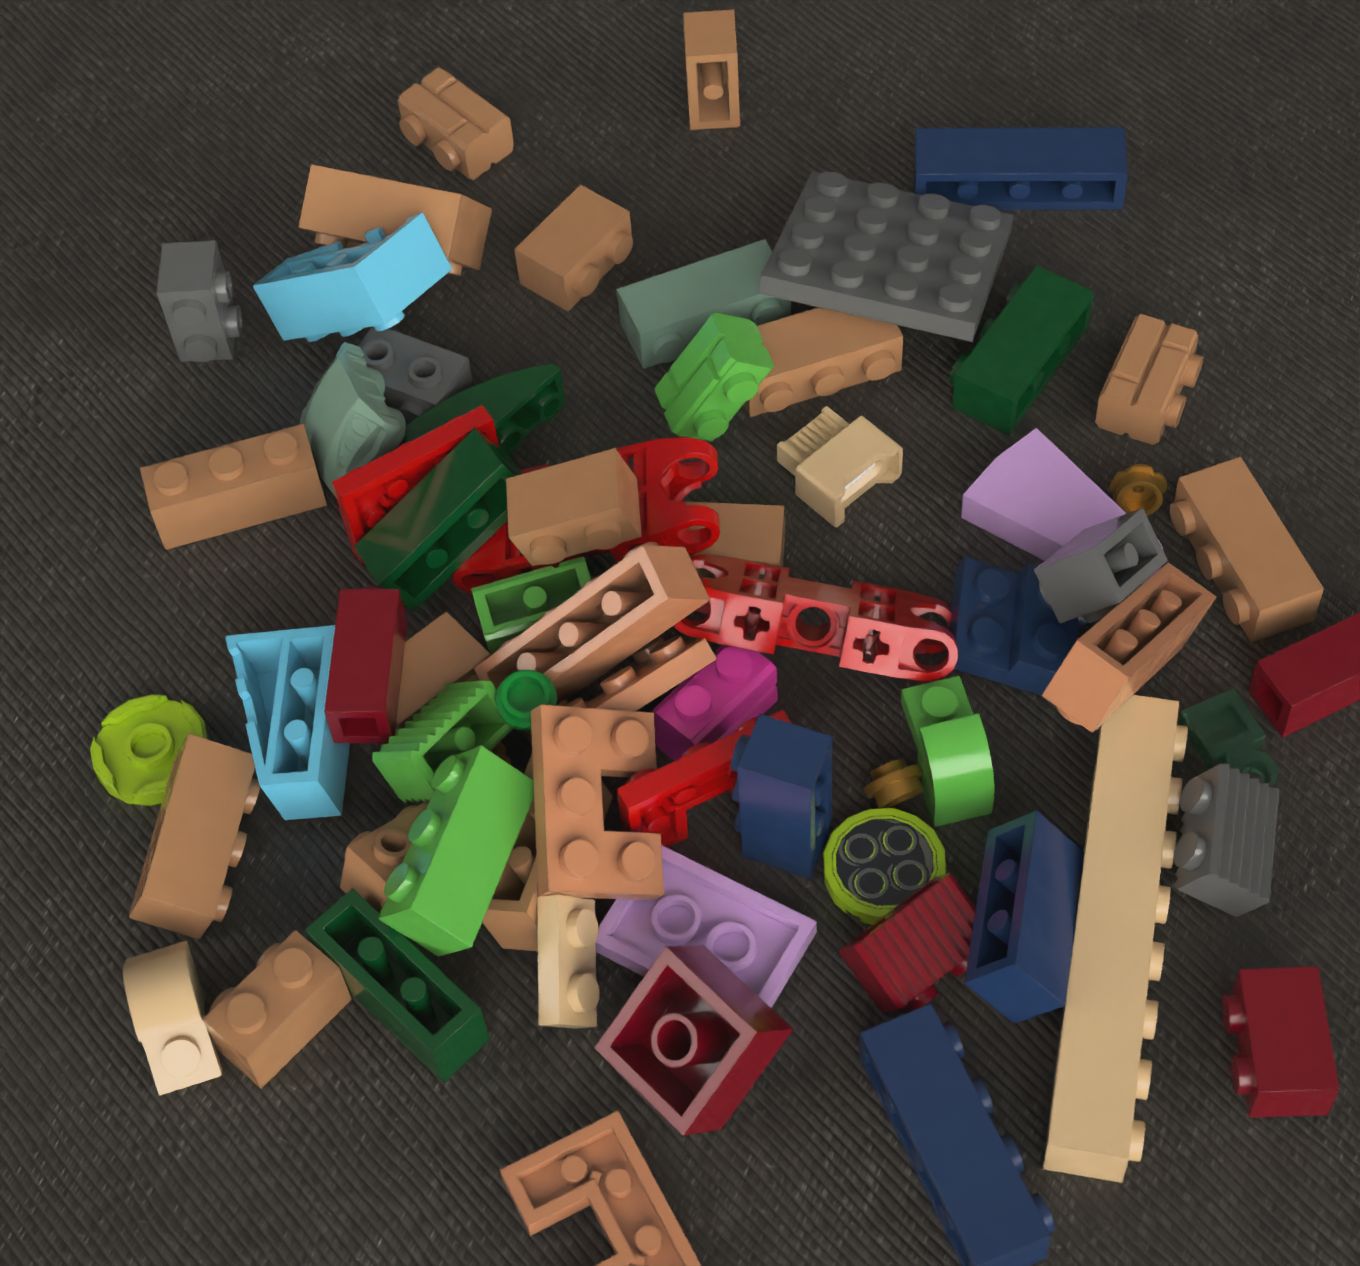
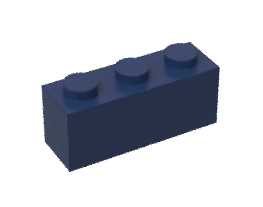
M759 714L751 735L742 734L739 737L731 759V770L738 773L733 790V801L739 803L734 829L741 832L742 857L812 879L832 829V736Z
M1037 810L988 830L965 976V984L1014 1024L1066 1005L1084 851Z

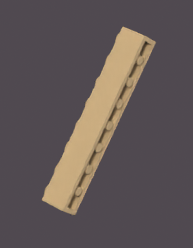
M1132 695L1099 727L1066 1005L1063 1007L1043 1169L1122 1183L1128 1161L1140 1162L1145 1122L1133 1120L1136 1098L1147 1100L1152 1070L1151 1060L1140 1059L1142 1038L1153 1040L1158 1014V1001L1147 999L1149 980L1160 981L1165 947L1164 943L1153 942L1155 923L1166 924L1171 887L1159 885L1161 867L1172 868L1176 845V832L1165 830L1167 814L1177 815L1182 778L1171 777L1173 761L1183 762L1188 726L1177 725L1179 701Z

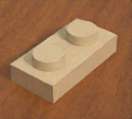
M559 894L538 896L539 1026L564 1028L597 1027V1005L600 992L596 980V941L599 929L595 916V900Z

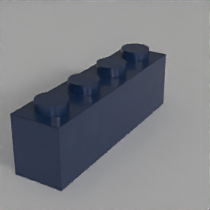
M1124 127L915 129L914 193L938 194L952 202L971 206L989 205L998 210H1123L1128 176Z
M928 1004L861 1032L859 1060L961 1266H1030L1046 1259L1051 1239L1050 1232L1055 1230L1052 1215L1043 1197L1038 1192L1032 1195L1028 1192L1019 1174L1024 1171L1020 1153L1013 1139L1008 1134L999 1136L989 1116L994 1113L989 1093L979 1077L969 1078L960 1060L964 1058V1049L952 1023L947 1021L941 1024L932 1004Z

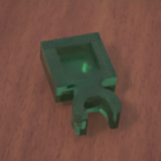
M1235 688L1181 711L1179 724L1188 726L1187 736L1209 769L1225 763L1230 765V769H1239L1240 773L1255 772L1263 778L1264 783H1269V787L1275 785L1279 773L1275 760L1269 754L1257 750L1262 748L1266 734Z

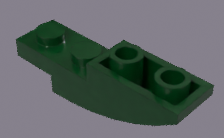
M553 363L530 367L472 386L444 400L406 426L403 440L399 446L413 441L446 424L451 419L462 416L483 405L494 420L499 448L509 455L542 422H547L554 418L562 405L565 404L561 369Z

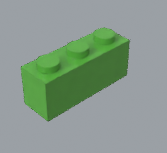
M482 745L458 755L447 757L437 768L432 779V787L435 790L427 808L418 815L409 830L408 840L411 844L403 863L391 873L384 887V895L387 899L378 919L436 956L472 947L534 799L533 780Z

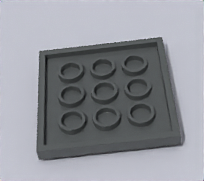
M812 171L761 274L759 294L972 342L1011 233L1014 215L1000 212L995 207L989 205L971 206L949 201L944 196L938 194L920 195L898 190L895 186L888 183L870 184L847 179L844 175L837 172L819 173Z

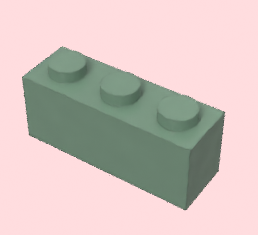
M766 239L617 289L620 324L643 369L676 360L714 312L750 319V321L756 323V326L791 316V301L759 294L761 274L772 254Z

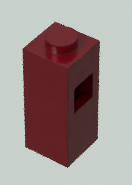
M368 586L362 589H340L324 709L334 743H389V737L395 736L407 630V619L399 589H385L377 586Z
M1360 612L1257 661L1249 694L1282 738L1360 700Z

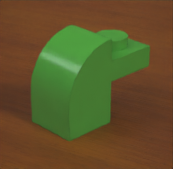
M960 676L901 689V704L918 751L917 764L920 765L923 772L919 780L924 789L922 794L933 827L992 814L994 774L989 746L979 713L973 714Z

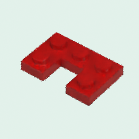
M483 405L462 416L451 419L446 424L413 441L402 444L397 449L362 467H357L331 482L352 552L363 567L365 564L354 546L474 428L478 429L499 447L494 420Z
M784 710L769 716L791 723ZM758 717L747 720L736 729L735 733L712 744L703 742L694 745L685 751L680 759L657 770L652 768L645 769L630 777L624 786L617 788L622 832L661 834V845L667 848L687 839L686 810L730 790V794L733 797L738 773L731 770L732 755L739 737L742 734L751 735Z

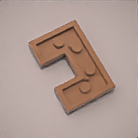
M677 635L664 641L663 637L660 636L632 654L635 662L602 681L600 685L604 690L603 693L589 702H584L582 698H577L568 703L565 698L557 700V706L637 711L717 660L705 638L683 640L681 635ZM531 730L524 731L523 733L532 746Z
M539 705L531 710L538 896L559 894L578 898L655 900L664 896L661 834L604 831L601 776L630 778L645 769L652 768L657 770L654 713Z
M619 1111L500 1170L502 1180L530 1236L591 1206L616 1254L595 1266H701Z

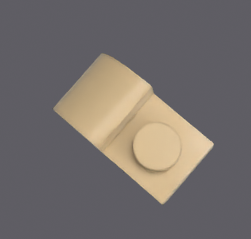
M183 941L126 959L123 967V978L127 1001L138 1041L143 1043L159 1096L222 1076V1067L215 1044L202 1020L205 1017V996L188 942Z

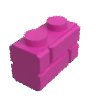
M722 644L715 651L717 660L685 679L651 711V713H654L655 744L658 748L676 761L694 745L703 742L712 744L735 733L736 729L747 720L758 717L759 714L763 715L778 701L777 686L775 685L777 683V668L769 659L758 651Z

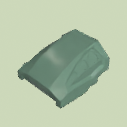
M346 342L341 345L334 361L316 384L307 406L302 410L300 424H304L315 465L323 481L334 496L332 481L346 475L357 467H362L385 455L386 452L396 449L402 442L406 429L403 414L395 408L386 406L384 402L385 382L381 372L366 366L367 362L362 358L364 354L359 346Z

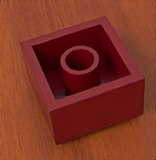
M704 945L665 946L597 1043L595 1049L685 1136L721 1130L790 1035L793 1028Z

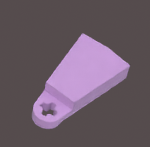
M1035 428L997 456L963 494L961 518L1045 561L1084 529L1127 513L1038 428Z

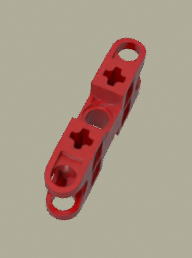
M687 437L654 439L615 448L637 478L641 524L640 538L621 542L610 549H595L569 556L555 564L532 566L509 539L507 521L453 573L454 584L459 589L472 594L471 588L551 565L554 568H558L561 562L610 552L618 563L624 559L629 551L649 542H656L658 546L685 547L689 556L711 547L720 536L719 514L707 506L686 505L685 501L682 500L691 491L701 488L702 482L710 480L716 475L719 469L717 450L704 440ZM631 457H633V465H630ZM687 458H698L704 460L699 462L679 463L680 461ZM545 464L537 467L523 469L520 471L522 474L549 466ZM705 526V528L699 530H692L688 527ZM471 574H489V575H487V576H472Z
M698 554L690 557L695 569H707L716 578L700 577L710 600L696 609V611L708 614V616L700 621H691L684 618L676 623L674 627L685 635L699 639L705 638L706 641L770 654H774L775 645L840 657L839 667L918 681H937L942 679L954 669L958 661V644L954 635L949 631V623L952 617L951 607L938 598L854 580L850 589L789 577L790 568L710 554ZM759 574L765 575L764 580L758 579ZM875 596L880 597L879 602H878V601H874V600H875ZM808 607H817L824 610L830 619L820 626H811L800 618L799 613ZM927 612L940 614L946 619L948 628L919 616ZM748 631L753 632L752 638L747 637ZM946 648L949 651L947 658L936 666L923 665L914 656V654L938 653L946 650ZM865 654L871 655L870 661L865 660Z

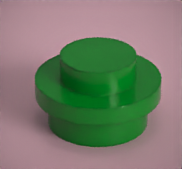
M519 670L508 675L501 682L496 692V706L500 717L506 724L518 730H531V710L539 705L557 706V694L553 683L547 676L535 670Z

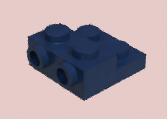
M965 557L956 568L951 606L952 617L949 623V631L954 635L958 644V661L954 669L1042 696L1076 643L1077 632L1084 628L1085 620L1083 616L1059 623L1052 607L1044 600L1040 592L1039 580L1034 571L1039 565L1028 562L1018 574ZM946 648V656H945V659L947 658L948 653H949V651H948L947 648Z

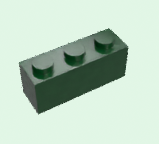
M1039 266L1034 268L1024 283L1016 282L1006 298L1004 309L997 319L990 317L983 325L978 336L977 345L969 355L963 353L955 362L949 379L950 383L954 385L952 408L1010 435L1088 329L1094 291Z
M474 428L354 548L378 586L385 589H399L402 603L412 611H415L508 521L506 479L521 475L522 473L504 451L478 429Z
M352 888L305 929L310 943L340 967L349 992L444 1083L490 1041L482 1011L400 932L379 920L380 913Z

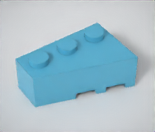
M421 212L408 217L406 223L387 236L382 227L369 230L364 234L368 242L355 247L344 249L341 241L288 258L255 283L253 288L283 341L306 337L308 342H313L330 333L339 332L342 337H345L366 327L374 326L376 331H382L399 323L405 316L402 310L452 270L424 213Z
M335 625L225 636L228 651L233 657L237 679H235L237 691L243 700L248 721L245 725L259 786L284 820L342 816L350 743H334L324 713Z

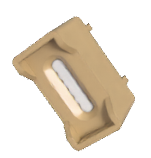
M828 406L824 407L820 415L788 440L777 444V462L795 476V495L835 528L845 522V508L876 483H893L902 474L903 447L865 417L860 416L849 424Z

